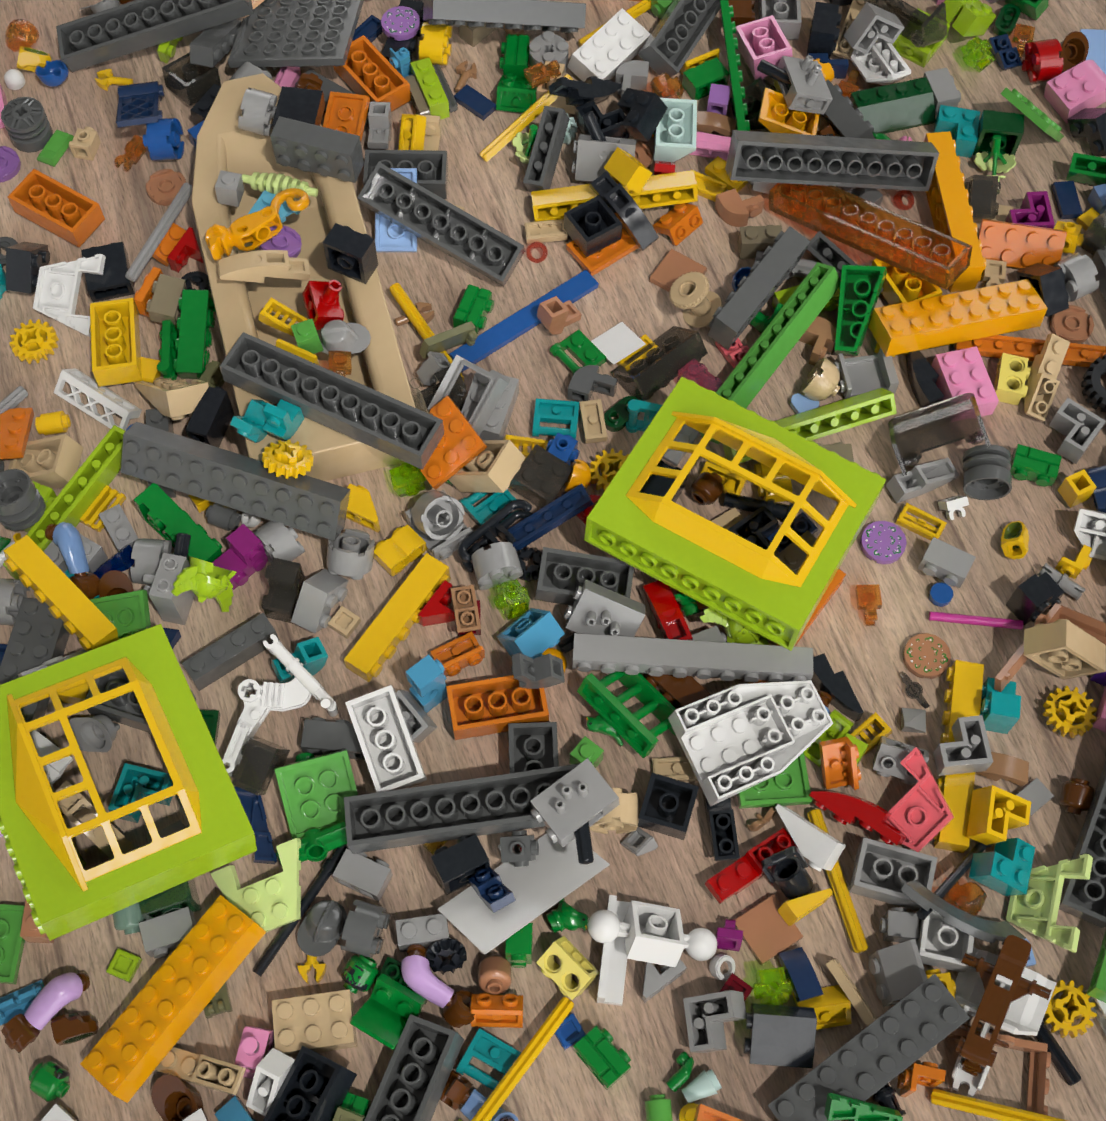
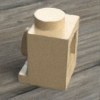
M77 128L73 140L69 142V146L74 158L93 161L101 141L97 131L93 128Z

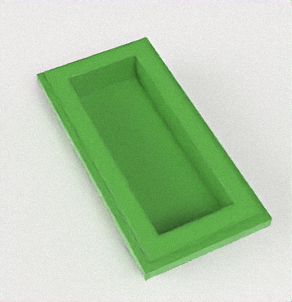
M56 130L38 155L37 161L55 167L68 149L69 142L73 140L74 136Z

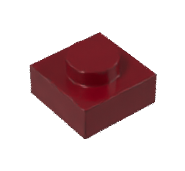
M732 973L719 992L729 990L743 992L745 1002L753 987Z

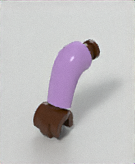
M419 944L410 945L407 948V956L401 962L404 982L418 995L444 1008L443 1017L449 1025L460 1028L463 1025L470 1024L475 1019V1014L470 1013V1007L467 1004L471 1001L473 993L461 990L453 995L454 990L432 973L429 961L425 958L426 950L424 946Z
M68 972L54 977L38 993L24 1014L14 1016L2 1028L1 1032L6 1038L5 1043L11 1050L15 1049L20 1053L29 1043L34 1042L40 1030L48 1024L60 1009L69 1002L77 1000L82 992L89 988L90 979L88 975L82 972L78 974Z

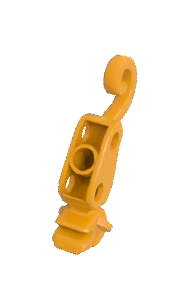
M297 188L285 189L272 199L270 206L238 218L229 228L214 224L205 233V240L213 259L221 260L225 253L229 257L233 246L243 251L254 250L277 235L283 228L279 216L282 203L286 201L288 208L292 211H302L309 206L308 194ZM277 226L275 230H270V227ZM248 242H253L249 247L244 246Z

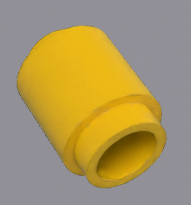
M64 411L44 413L36 417L35 425L39 434L47 436L67 432L68 427H71L69 415L65 414Z

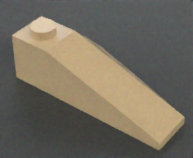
M156 378L154 383L134 382L135 387L162 415L170 417L171 420L183 419L186 414L192 413L209 387L208 382L202 380H191L192 384H188L186 379L171 380V378Z

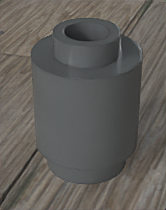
M217 503L208 507L205 516L208 518V524L227 531H235L241 521V514L237 513V510Z

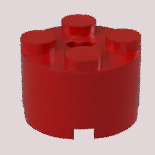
M1056 38L1025 44V60H1022V70L1027 72L1030 83L1051 80L1062 73L1063 58H1059V51H1062V47Z

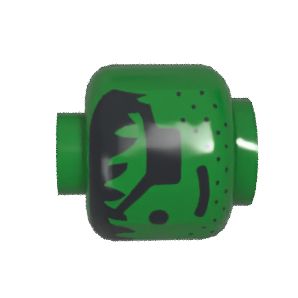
M352 955L341 972V978L345 981L343 986L346 989H350L354 994L358 991L367 992L379 974V970L376 967L378 963L374 959L363 955Z
M54 1061L41 1062L29 1076L30 1089L47 1102L53 1101L57 1097L61 1099L70 1088V1084H68L70 1074Z

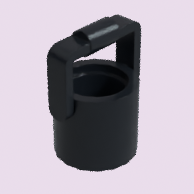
M796 846L781 850L761 861L763 872L771 883L776 881L786 898L791 900L805 896L812 890L813 880L805 869L808 867L807 862ZM773 866V868H772V870H771V872H770L769 869H768V867Z

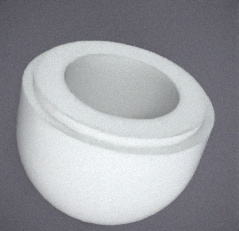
M10 69L4 75V82L7 88L11 90L21 89L25 85L24 75L17 69Z
M725 954L715 955L709 963L711 975L716 979L727 981L730 975L735 972L734 959ZM725 961L729 969L726 974L722 975L720 967Z

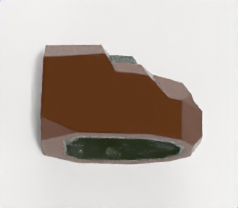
M78 1013L63 1014L51 1019L53 1038L59 1046L91 1037L99 1029L98 1022L94 1021L90 1015L81 1016Z

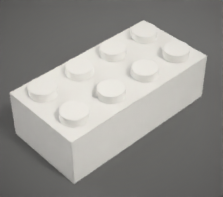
M622 8L572 54L567 67L583 82L591 76H596L603 80H611L616 75L620 65L631 61L638 54L651 34Z
M392 685L345 702L377 793L405 789L427 780Z

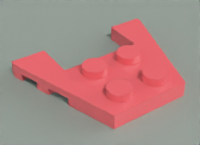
M915 747L900 763L918 780V783L888 811L891 815L886 822L907 836L902 843L903 845L916 852H920L954 818V815L921 751Z

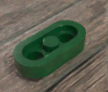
M1006 4L1002 7L993 27L996 35L1008 34L1010 36L1021 13L1018 6Z
M626 396L604 414L606 429L611 432L622 430L629 420L628 402L633 399H639L634 396Z

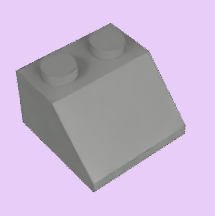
M915 939L877 950L868 956L869 969L874 975L877 984L876 993L882 1001L883 1007L897 1004L927 980Z

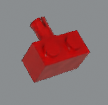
M330 280L329 282L308 281L302 293L308 318L313 319L317 330L323 329L329 321H343L344 311L339 303V292L342 289L340 287L342 284L337 280Z

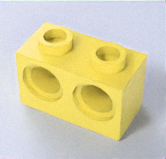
M1006 353L1002 354L997 364L994 390L999 402L1018 406L1021 398L1026 397L1028 385H1025V380H1028L1031 370L1030 367H1027L1029 358Z
M565 936L554 941L536 962L541 967L542 973L552 979L559 986L560 992L571 1000L581 995L600 973ZM555 955L559 957L561 965L555 962ZM572 974L578 977L579 984L573 981Z

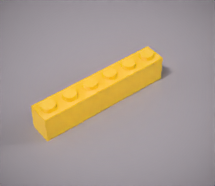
M25 535L3 550L6 557L4 563L11 572L16 571L20 575L19 579L26 588L31 587L34 590L33 593L40 603L45 602L49 606L48 609L53 617L56 619L60 618L64 622L65 629L71 635H77L79 643L86 651L96 649L119 639L117 628L28 535Z
M426 553L344 658L346 668L367 682H370L373 677L376 678L382 671L383 663L387 659H391L395 654L396 646L400 641L406 640L412 625L419 622L418 614L444 580L450 581L449 566Z

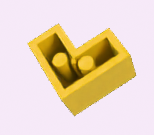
M993 785L973 790L967 837L985 845L1006 841L1008 830L1029 825L1031 801Z

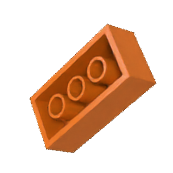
M364 35L352 41L345 65L333 66L334 71L356 94L369 96L370 102H390L391 112L411 101L410 84Z
M33 169L8 196L15 213L79 248L105 220L99 203L36 169Z
M514 675L446 686L455 740L509 731V723L549 722V711L544 688H522L519 686V680L515 679Z

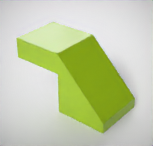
M836 709L829 715L833 724L804 751V755L818 767L821 766L819 742L845 737L846 733L854 725Z

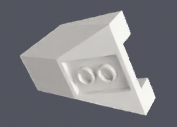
M811 680L738 684L676 709L668 718L710 807L782 773L833 724Z

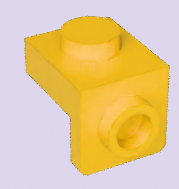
M1083 545L1074 561L1061 557L1055 570L1062 574L1066 573L1069 577L1076 579L1082 569L1086 570L1092 560L1089 557L1092 548Z

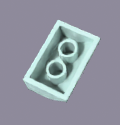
M660 98L668 108L654 131L653 161L675 162L696 151L697 100Z

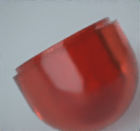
M900 190L894 195L893 204L900 210H909L914 205V196L909 190ZM902 197L908 200L907 206L903 204Z
M533 242L528 246L527 257L530 261L540 263L547 258L548 249L545 244ZM535 248L543 250V255L539 259L532 256V250Z

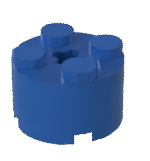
M163 118L159 119V122L146 124L147 129L146 134L143 135V144L145 147H148L152 161L176 160L183 157L184 141L180 140V135L184 134L178 119Z

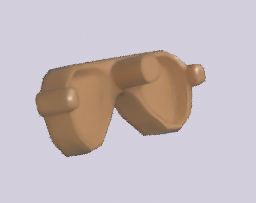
M771 807L764 817L758 813L756 817L759 820L751 825H747L749 830L755 832L765 826L777 812L776 808Z

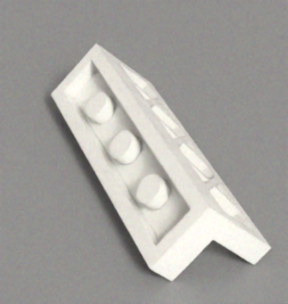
M76 368L63 369L53 392L110 429L113 425H116L113 414L123 417L120 426H116L126 431L129 420L139 418L142 411L105 386L98 387L94 379ZM65 382L70 384L72 393L67 394L62 391ZM80 393L86 394L88 404L85 405L81 402ZM96 404H102L106 414L100 415Z
M609 895L607 910L612 911L616 914L619 921L623 922L631 902L616 901L617 896ZM617 936L613 941L603 943L597 1003L622 1006L627 966L624 937Z

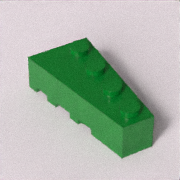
M842 265L835 340L836 355L843 353V355L858 356L873 309L876 306L887 274L886 267Z
M183 289L182 297H179L181 317L177 318L179 338L175 340V348L178 354L177 358L174 359L173 366L174 371H176L181 379H199L206 370L205 366L210 360V352L207 350V347L212 346L213 338L210 328L215 326L213 311L216 312L209 290Z
M152 483L134 499L143 520L162 538L170 540L174 549L178 533L191 535L188 562L189 557H194L212 563L223 554L221 551L222 545L215 538L211 539L207 535L206 530L200 524H196L189 514L182 510L157 484Z

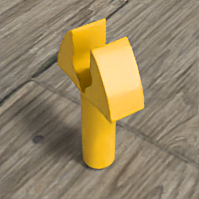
M112 69L97 72L98 78H95L96 84L108 91L109 86L112 84L129 85L134 83L131 78L113 76Z
M307 955V962L304 966H297L298 971L304 981L309 984L308 972L313 966L317 971L316 982L319 983L326 972L327 965L325 963L320 964L317 961V957Z

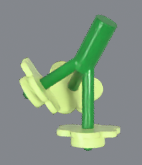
M535 124L530 125L529 133L523 134L518 132L516 137L512 139V145L516 147L515 155L520 157L519 160L523 163H529L531 148L534 145L538 126Z
M1000 135L993 136L992 150L989 154L987 152H978L974 159V163L982 171H992V175L982 176V178H987V182L992 184L1006 178V176H998L996 173H1007L1016 166L1014 155L1009 156V154L1002 155L1000 153Z

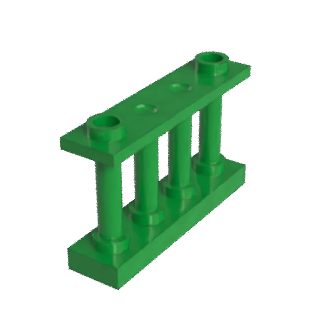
M615 671L601 680H598L591 673L584 678L577 690L643 759L651 753L659 741L656 738L666 730H669L676 736L668 720L676 708L640 673L628 675L625 672ZM619 680L627 690L615 697L606 687ZM635 696L644 706L632 714L623 703ZM652 713L661 723L648 730L639 720Z

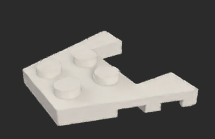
M96 254L90 258L83 257L72 262L64 261L40 267L33 309L91 337L90 316L75 315L82 273L103 275L106 256Z

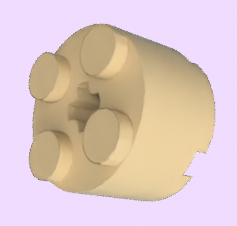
M612 788L619 797L620 805L593 824L590 830L602 834H608V830H616V834L636 831L639 823L638 794L622 793L621 788Z

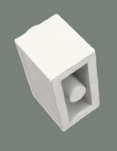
M272 1048L256 1066L246 1106L266 1116L295 1059Z

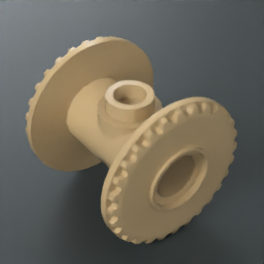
M690 272L678 277L669 291L671 303L675 307L683 309V318L691 327H706L713 319L716 310L720 306L722 307L721 298L717 293L709 291V281L700 272Z

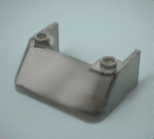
M864 0V5L868 2L895 14L905 27L900 34L909 39L916 47H926L940 42L947 35L946 5L943 2L928 16L903 0Z
M973 393L955 396L897 416L888 422L892 447L903 476L907 475L906 466L916 465L922 458L923 452L965 439L967 443L972 445L985 441L986 447H991Z

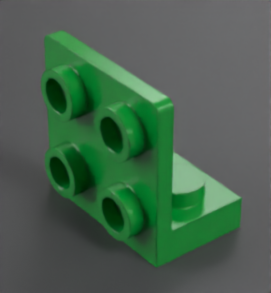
M513 73L502 75L497 86L496 110L524 113L537 101L536 91L540 79L533 75H526L525 77H517Z
M382 973L376 981L370 998L351 1018L350 1024L383 1045L395 1049L410 1014L419 1017L426 999Z

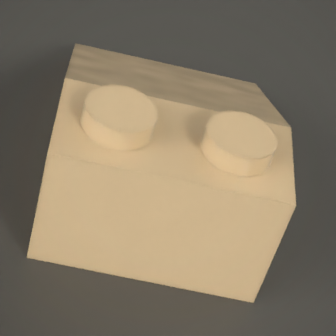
M67 434L27 442L24 458L11 459L8 469L22 470L29 475L32 481L53 489L66 486L77 472L83 447Z

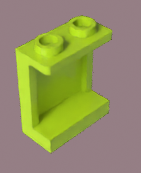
M917 8L912 20L892 45L900 56L924 68L946 40L950 24Z

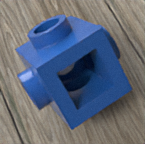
M557 433L554 440L550 439L548 442L546 464L567 472L572 462L575 463V459L579 456L580 451L577 450L578 441L570 435Z

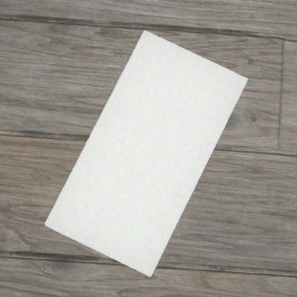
M546 833L538 839L539 854L535 855L536 860L529 861V866L514 867V862H505L494 869L499 874L502 883L513 892L516 901L493 913L478 896L473 887L470 886L438 908V911L483 954H487L610 864L594 851V861L592 863L580 864L578 862L576 839L562 847L558 841L554 844Z

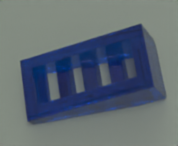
M127 545L99 566L93 574L101 579L109 571L118 570L122 572L128 570L135 560L131 559V545Z

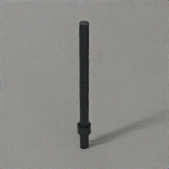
M978 842L934 894L943 899L971 867L973 854L983 853L987 847H991L993 844L985 845ZM921 907L916 914L918 918L925 920L933 909L930 908L927 911Z
M346 846L338 847L330 860L327 859L323 864V870L301 900V918L329 877L333 875L345 850L348 849ZM300 919L283 926L253 970L254 973L260 977L263 975Z

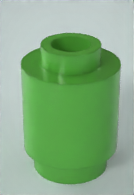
M665 1094L650 1095V1101H645L646 1121H673L671 1099H665Z

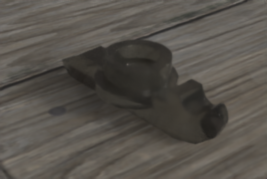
M901 671L899 674L902 682L906 684V695L911 699H916L925 709L928 708L930 705L922 695V686L917 682H912L910 677Z

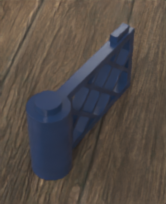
M158 81L118 86L117 127L159 122V119H163V112L159 110L160 101H162V97H165L163 84L159 85Z

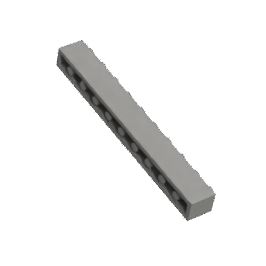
M574 633L572 669H577L580 672L601 670V672L607 674L614 673L615 671L625 672L628 675L649 673V675L656 677L663 674L673 675L676 678L696 676L699 679H710L715 677L724 681H732L734 679H744L746 682L764 680L769 683L807 681L813 677V648L794 647L790 651L782 646Z

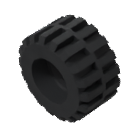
M1105 354L1102 358H1097L1090 365L1083 376L1084 380L1081 382V387H1084L1082 394L1083 396L1087 395L1086 402L1088 404L1092 402L1094 409L1101 407V412H1106V389L1102 386L1100 380L1101 375L1106 374Z

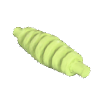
M254 172L252 175H242L243 183L250 184L252 189H259L260 192L265 190L277 195L285 189L297 188L305 191L308 196H318V188L309 187L308 182H301L299 179H293L290 176L285 177L284 174H268L264 172L260 174V172Z

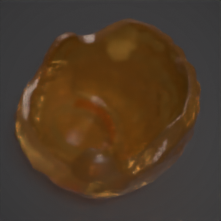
M16 19L10 22L5 33V42L12 51L19 50L20 46L31 48L39 38L38 29L34 24L24 19Z
M662 73L654 77L650 82L651 92L656 93L660 98L681 99L684 93V88L678 76L671 78L667 73Z
M970 881L963 885H959V882H957L943 900L976 916L984 906L987 895L975 882Z

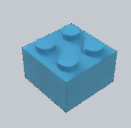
M530 608L501 632L497 638L511 658L512 655L521 653L534 659L542 656L546 649L556 646L565 633L550 611Z

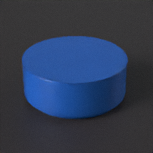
M936 583L929 591L930 601L939 607L948 605L953 598V590L946 583Z

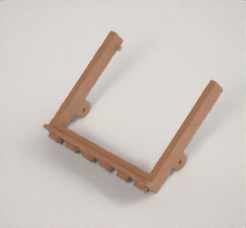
M1055 603L1046 615L1041 613L1036 619L1035 625L1053 623L1058 619H1067L1106 645V623ZM1024 642L995 676V690L1001 692L1027 661L1028 658L1024 656Z
M957 1028L947 1037L960 1040L961 1036L967 1037L968 1031ZM976 1031V1032H975V1034H976V1035H979V1036H980L981 1033H982V1032H980V1031ZM987 1033L985 1039L990 1040L992 1034ZM999 1034L997 1039L1008 1043V1049L1030 1052L1026 1111L1048 1116V1106L1044 1105L1045 1095H1048L1050 1086L1049 1079L1046 1078V1068H1049L1051 1064V1053L1047 1052L1048 1044Z

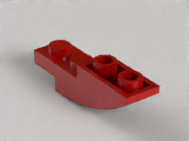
M659 580L642 586L658 628L661 629L664 638L692 640L691 632L669 586Z
M811 791L809 796L815 799L813 803L822 810L828 808L835 813L833 817L844 825L847 823L855 824L859 818L861 826L869 831L874 829L881 834L879 838L887 844L901 845L907 837L886 822L891 815L890 812L868 800L832 791Z
M782 828L747 851L743 857L708 879L705 885L718 903L721 904L765 875L761 866L762 860L789 847H797V845L785 828Z

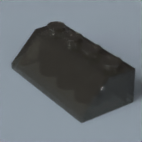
M673 326L610 373L630 396L644 401L650 399L660 388L668 386L675 377L684 374L691 365L700 362L701 358L708 354L698 331ZM649 349H651V350L646 354L647 357H646L645 359H640V360H637V361L633 362V361L636 360L638 357H640L642 354H644V353L647 352ZM633 362L630 366L631 369L627 371L625 367Z

